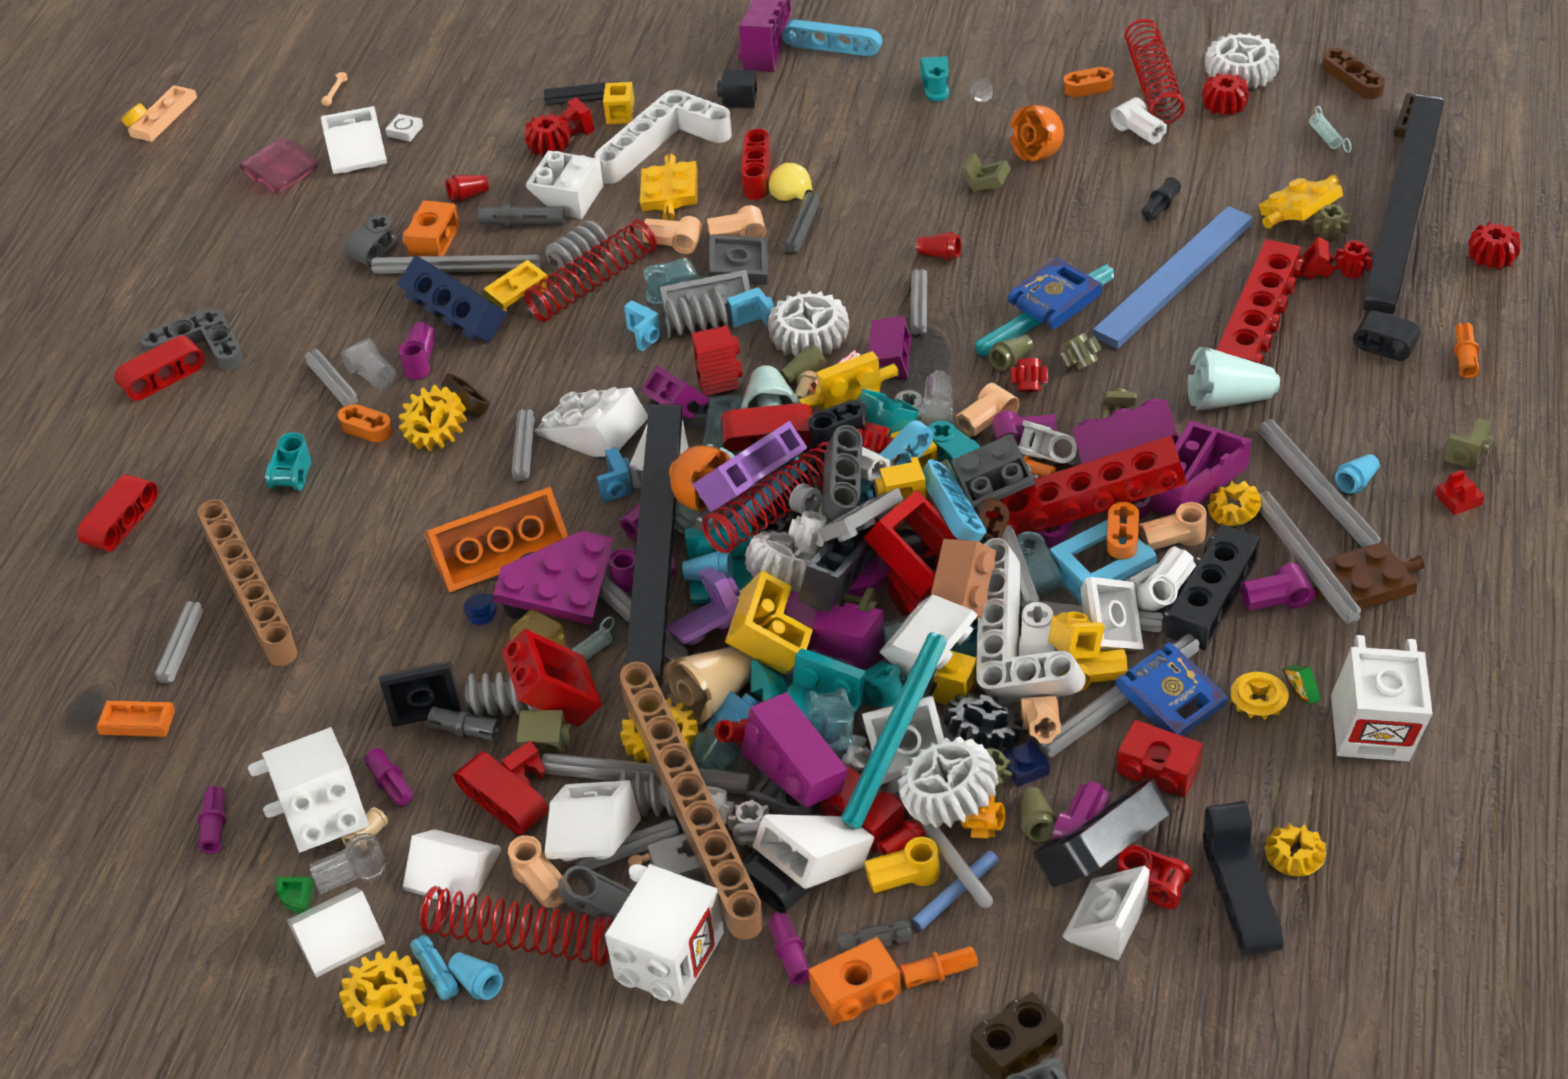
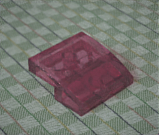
M280 137L241 162L239 167L257 184L263 182L277 195L317 169L318 160L299 145Z

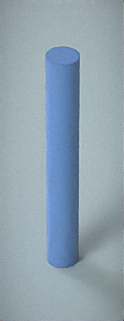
M988 850L970 866V869L980 879L998 862V858L992 851ZM957 878L911 919V924L916 930L922 931L967 890L960 879Z

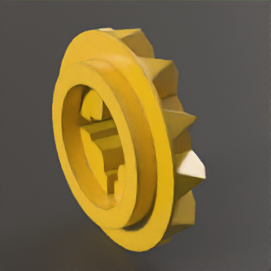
M1231 481L1228 487L1218 486V492L1210 495V503L1207 507L1211 518L1218 524L1238 526L1250 521L1257 515L1261 507V497L1255 486L1250 487L1245 481L1240 484H1235ZM1232 498L1235 501L1239 500L1241 507L1239 508L1233 503L1229 504L1228 500Z
M1250 672L1241 675L1232 684L1231 702L1235 703L1237 712H1246L1250 719L1256 715L1266 720L1269 715L1279 716L1281 710L1287 708L1288 689L1279 678L1272 674ZM1253 694L1257 696L1266 695L1265 701L1260 698L1252 700Z
M1289 822L1285 828L1275 827L1272 834L1266 837L1265 856L1271 866L1283 874L1306 876L1316 872L1324 864L1326 843L1320 840L1319 832H1310L1305 824L1299 828L1293 827ZM1300 842L1301 849L1291 857L1290 847L1294 843Z

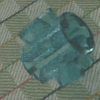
M707 727L704 732L700 731L691 744L697 748L695 760L705 769L717 770L719 768L724 770L726 765L730 766L738 755V752L732 749L735 743H721L716 739L715 727L712 729Z

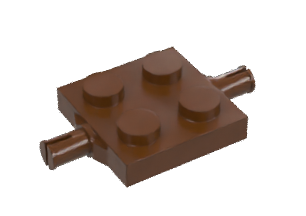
M1384 542L1322 559L1360 609L1415 594L1417 582L1410 575V572L1424 569L1425 567L1424 560L1420 555L1401 560L1392 553ZM1313 586L1316 600L1325 598L1319 588Z

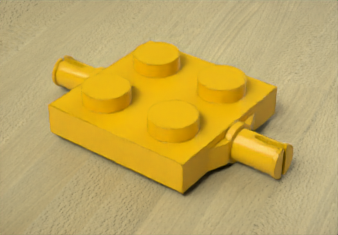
M667 154L664 157V166H651L641 169L640 206L642 212L661 210L663 211V220H669L670 217V221H673L675 209L697 204L698 168L696 161L676 163L675 155L670 154L669 159Z
M1330 175L1325 180L1318 182L1299 178L1291 181L1289 186L1283 190L1270 194L1267 200L1259 204L1261 215L1266 216L1262 219L1263 225L1270 229L1272 226L1285 220L1304 221L1314 215L1324 206L1343 196L1338 177Z
M871 351L817 371V386L814 394L801 398L799 401L811 406V408L819 406V411L847 401L857 400L862 389L880 392L882 381L898 376V369L894 363L879 369L878 357Z

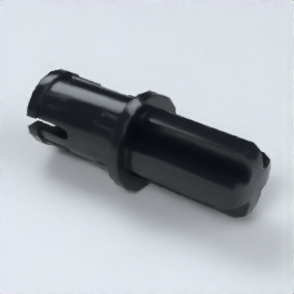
M1166 178L1160 188L1151 193L1150 200L1141 210V214L1145 216L1146 221L1156 220L1163 210L1171 206L1172 199L1181 189V184L1176 178Z

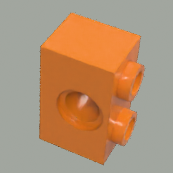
M423 200L418 211L414 212L409 227L403 232V244L407 247L409 257H414L415 255L418 257L444 256L460 226L455 203Z
M878 937L808 969L810 990L832 1026L842 1021L853 1020L861 1012L877 1004L888 1003L901 993L900 970ZM853 983H862L861 985H851Z

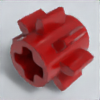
M1360 241L1347 242L1344 249L1337 248L1336 270H1341V273L1348 278L1361 277L1364 274V270H1372L1373 250H1367V246Z
M1018 359L1017 367L1010 368L1011 385L1018 384V392H1040L1041 384H1048L1047 366L1041 367L1040 359Z
M866 422L865 430L857 428L862 435V447L877 454H880L894 439L888 437L890 428Z

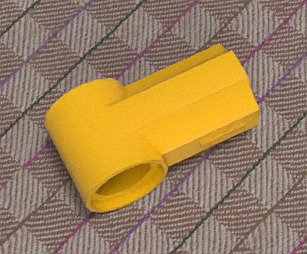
M1124 649L1100 651L1098 658H1075L1086 677L1085 684L1080 691L1087 689L1092 682L1116 680L1119 676L1126 675L1128 671L1127 657ZM1069 670L1063 672V673L1061 674V676H1063V675H1065L1066 673H1068Z
M916 837L910 840L904 850L864 861L868 882L874 894L908 883H914L918 886H929L934 884L941 874L938 847L933 840L927 837Z

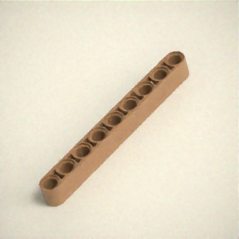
M631 662L625 665L620 672L623 699L708 885L718 890L721 914L729 931L738 939H752L760 933L763 925L761 903L758 894L652 670L643 662ZM702 823H706V824H707V825H705V826H697L698 824H702ZM713 853H722L721 855H718V856H712V855H711V854H713ZM726 883H736L734 886H724ZM741 913H750V914H751V915L748 916V917H739V916H738V915L741 914Z

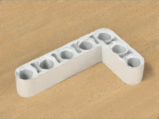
M671 90L666 92L597 150L595 158L600 160L603 183L613 184L620 181L678 130L715 143L728 141L732 137L730 111L724 106L683 91Z
M1001 538L988 540L984 545L995 550L996 556L995 567L991 574L987 592V602L984 605L982 618H978L977 682L988 696L998 697V702L1001 704L1020 702V698L1054 695L1059 697L1077 693L1084 686L1086 677L1070 653L1054 651L1019 656L1020 561L1005 540ZM1069 670L1068 673H1066L1065 675L1061 676V674H1062L1063 672ZM1034 675L1032 679L1027 680L1030 676Z

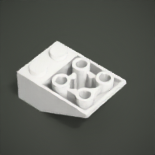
M613 387L601 391L593 389L582 393L569 392L560 399V404L553 411L547 413L542 418V423L534 432L540 437L586 455L603 457L606 456L605 450L614 447L620 450L648 419V414L631 387L620 389Z

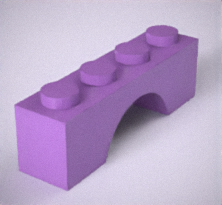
M788 421L693 483V486L710 512H712L807 449L792 423Z

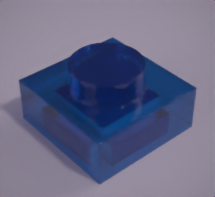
M1033 740L1002 752L1006 759L1010 760L1006 770L1012 773L1011 778L1017 787L1050 775V765Z

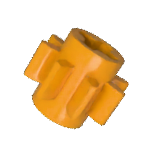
M995 795L988 798L989 806L978 808V816L970 814L965 817V823L960 820L964 829H971V838L988 839V837H995V830H1002L1005 823V808L1002 803L994 802Z

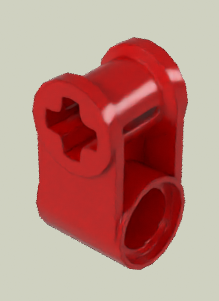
M1129 845L1119 853L1116 873L1146 866L1149 870L1147 900L1166 909L1178 907L1181 901V889L1184 884L1189 882L1192 876V870L1186 863L1179 859L1150 851L1139 845Z

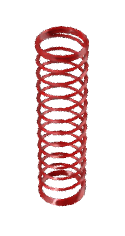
M1149 19L1136 20L1127 27L1125 41L1149 113L1159 118H1168L1180 111L1175 118L1162 121L1165 124H1171L1180 119L1185 112L1184 100L1157 24ZM1145 22L1152 24L1140 25L1139 27L1135 28L1128 36L1130 29L1134 25ZM1141 27H1152L1156 30L1142 31L1130 42L1132 34ZM1150 32L1156 34L1155 37H1144L1133 45L1134 40L1143 33ZM1145 39H1153L1150 43H1146L1142 46H1137L1141 41ZM1146 50L1142 54H1138L1139 51ZM1149 56L1144 60H1140L1141 57ZM1159 57H1163L1161 60L1154 61ZM1145 62H1151L1146 66H1142V64ZM1161 63H1165V64H1164L1163 66H1161V67H1156V66H1158V65L1161 64ZM1147 68H1153L1148 72H1144V70ZM1166 69L1165 73H1158L1161 70ZM1158 73L1150 78H1146L1149 74ZM1165 75L1168 76L1167 79L1158 80V79L1164 77ZM1158 80L1154 82L1152 85L1148 84L1150 81ZM1167 81L1171 82L1169 85L1161 86L1154 91L1150 90L1152 87L1163 85ZM1168 88H1173L1172 91L1164 92L1157 97L1152 96L1154 93H1160ZM1173 97L1167 102L1157 103L1161 99ZM1175 98L1178 99L1176 104L1170 108H1154L1155 105H1165L1172 102ZM1181 101L1179 109L1173 114L1161 116L1153 112V110L1158 112L1171 110Z
M633 220L624 229L618 230L615 235H610L607 240L601 241L599 246L595 245L590 251L583 252L582 257L578 256L573 262L566 263L564 268L557 269L556 274H549L548 278L540 280L538 285L535 284L526 289L524 295L528 308L539 320L549 321L552 314H559V307L567 309L568 302L576 303V296L584 298L585 291L593 292L594 285L597 287L602 286V279L610 281L611 274L617 276L619 275V269L627 270L628 263L634 265L636 258L644 259L645 253H653L657 248L654 233L643 221ZM635 223L641 225L646 230V232L639 226L635 225ZM634 227L646 236L651 250L644 247L639 241ZM624 232V238L618 236V234ZM626 232L631 235L634 243L642 250L641 257L635 254L633 248L627 242ZM615 237L616 244L611 242L610 239ZM617 238L626 244L634 256V262L626 259L625 254L619 248ZM605 242L607 243V249L601 247ZM609 243L618 250L621 257L625 260L626 266L624 268L618 265L616 259L611 254ZM598 248L599 255L594 253L593 250ZM600 249L610 256L617 267V273H613L608 268L602 258ZM588 253L590 254V261L584 258ZM592 254L602 262L609 275L607 279L600 274L594 265ZM581 259L582 267L576 263L577 260ZM584 260L593 267L600 278V284H596L591 279L585 269ZM569 265H573V272L567 269ZM575 266L585 273L591 283V290H588L582 284L576 274ZM564 270L565 278L558 274L559 271ZM566 271L576 278L582 288L583 295L575 292L568 280ZM556 276V283L549 280L550 277ZM558 277L569 286L574 295V301L569 300L563 293ZM542 282H547L548 290L541 286ZM549 283L553 284L562 294L566 304L565 307L556 301ZM540 288L543 289L552 298L556 305L557 312L552 311L550 303L548 302L544 294L541 292ZM532 292L541 299L546 307L547 318L542 316L536 308Z
M829 442L820 443L817 448L811 449L808 454H803L799 460L792 461L790 465L784 466L781 471L775 472L771 477H766L762 483H757L753 486V489H747L743 495H738L733 501H728L724 507L716 509L715 513L706 515L703 518L702 527L710 545L721 553H729L739 546V541L746 542L749 535L755 536L758 534V529L765 530L768 524H774L777 521V517H785L786 511L793 512L792 509H786L782 496L772 487L773 480L779 482L781 490L788 501L790 498L783 486L790 495L792 491L782 482V474L788 476L793 489L795 486L792 480L799 485V482L791 476V468L797 470L802 483L805 482L801 474L807 479L809 485L813 487L809 477L800 470V462L806 464L810 477L820 486L822 493V479L817 470L809 464V457L815 458L817 467L824 476V462L821 458V452L825 453V450L821 448L827 446ZM810 468L816 473L820 484L812 475ZM761 486V491L756 490V488ZM764 486L770 488L775 502L784 510L782 515H777L774 504L763 493ZM754 492L761 494L764 505L775 516L773 521H768L764 509L754 499ZM774 492H775V493L777 494V496L780 498V500H781L783 506H782V505L779 503V501L777 500V498H776ZM742 498V503L737 502V500ZM745 498L752 501L756 513L765 521L763 527L758 526L754 514L745 506ZM766 500L770 503L773 511L769 508ZM733 504V509L728 508V506ZM735 504L743 507L748 521L756 527L754 533H749L745 521L735 512ZM756 505L760 508V510H761V512L763 513L764 517L760 514V512H759V510L757 509ZM723 510V515L718 514V512ZM726 510L733 513L738 526L746 533L745 539L739 538L734 525L726 518ZM708 518H714L716 532L724 544L729 546V549L722 548L712 538L708 530ZM716 520L726 530L730 544L720 534Z
M439 886L431 887L422 903L420 926L425 934L432 935L438 931L440 936L447 937L452 933L455 939L460 940L466 936L467 940L471 943L480 938L482 944L488 945L494 941L495 945L499 948L504 947L508 943L509 948L513 951L522 946L526 953H530L536 948L539 955L543 956L550 951L554 958H558L564 953L569 961L574 960L578 956L583 964L593 959L594 964L600 967L604 966L610 957L607 942L601 959L600 947L606 925L608 931L613 923L611 918L605 917L602 919L599 916L596 919L591 937V955L588 959L584 960L581 956V950L589 927V916L587 913L582 916L579 923L577 952L573 957H569L566 949L570 943L575 924V914L573 911H570L565 919L562 936L563 949L556 955L553 952L552 946L558 935L561 921V912L558 908L554 910L549 924V946L544 952H541L538 944L542 938L547 919V909L544 905L539 909L535 920L534 945L531 949H527L524 941L529 933L533 917V906L531 903L527 904L523 910L520 923V943L515 947L511 945L510 939L516 928L519 916V904L516 900L511 903L507 914L506 940L502 944L497 942L496 937L502 926L505 914V901L503 898L499 899L495 905L492 917V938L487 942L483 940L482 934L486 929L491 913V898L488 895L482 900L477 927L478 936L474 939L469 937L468 932L472 927L477 911L478 899L475 893L469 896L465 906L464 933L461 936H457L454 932L459 923L464 905V895L461 890L453 898L450 909V931L446 934L442 933L440 928L445 921L450 905V891L448 888L442 890ZM437 891L436 914L431 927L428 929V909L433 894ZM445 891H446V893H447V900H446V906H445V910H444V903H445V901H444V893H445ZM460 894L459 912L453 925L454 907ZM474 896L473 913L467 927L468 910ZM488 899L487 914L481 929L482 912ZM502 903L501 916L495 931L498 907ZM515 905V918L509 933L510 918ZM529 908L528 924L523 936L525 916ZM543 911V922L538 936V925ZM557 914V924L552 938L553 923ZM571 917L570 931L566 940L567 926ZM585 920V929L580 943L582 926Z

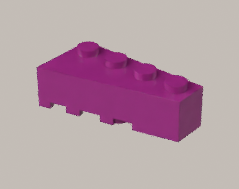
M791 0L752 1L739 25L741 44L738 45V59L742 60L743 70L774 72L783 43L782 31L790 20L792 13Z
M790 591L783 613L812 629L807 650L864 671L883 660L884 656L879 653L885 646L883 610L871 608L869 612L860 611L856 604L845 603L843 607L835 606L830 613L819 611L810 607L809 604L798 601L800 593Z

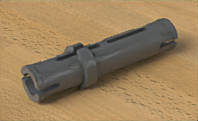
M504 204L503 207L478 208L479 225L503 224L504 227H511V224L564 225L565 221L564 207H511L510 204ZM496 215H518V217H497ZM525 215H547V217H526Z

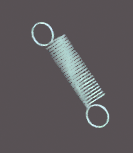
M1316 106L1314 114L1316 117H1311L1313 120H1309L1310 125L1331 149L1338 148L1335 144L1339 142L1342 144L1343 142L1345 152L1350 153L1352 148L1350 140L1345 138L1343 141L1342 137L1324 118L1321 107ZM1317 107H1319L1321 114L1317 113ZM1346 139L1348 140L1350 145L1349 152L1346 150L1344 145Z
M605 618L598 631L571 650L578 654H584L585 660H588L610 644L612 636L610 639L608 633L610 634L609 631L614 626V618ZM612 618L613 623L611 627L605 631L604 629L606 628L602 627L603 623L607 619Z

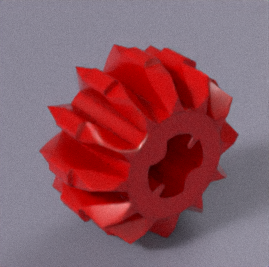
M1217 73L1216 77H1208L1207 82L1204 83V88H1202L1204 108L1211 110L1212 114L1221 113L1222 116L1228 113L1234 115L1235 112H1242L1249 100L1247 80L1240 79L1239 75H1229V73L1226 75Z
M553 113L549 116L542 114L541 117H533L531 122L526 123L524 138L528 149H531L533 154L540 153L544 157L548 150L562 153L564 148L569 147L571 132L567 121H564L562 116L555 117Z
M1488 222L1486 226L1478 225L1469 237V258L1476 260V265L1478 266L1486 265L1487 269L1496 267L1501 270L1503 266L1511 267L1513 261L1517 260V257L1520 255V233L1513 231V226H1502L1501 222L1498 225H1494L1491 222Z

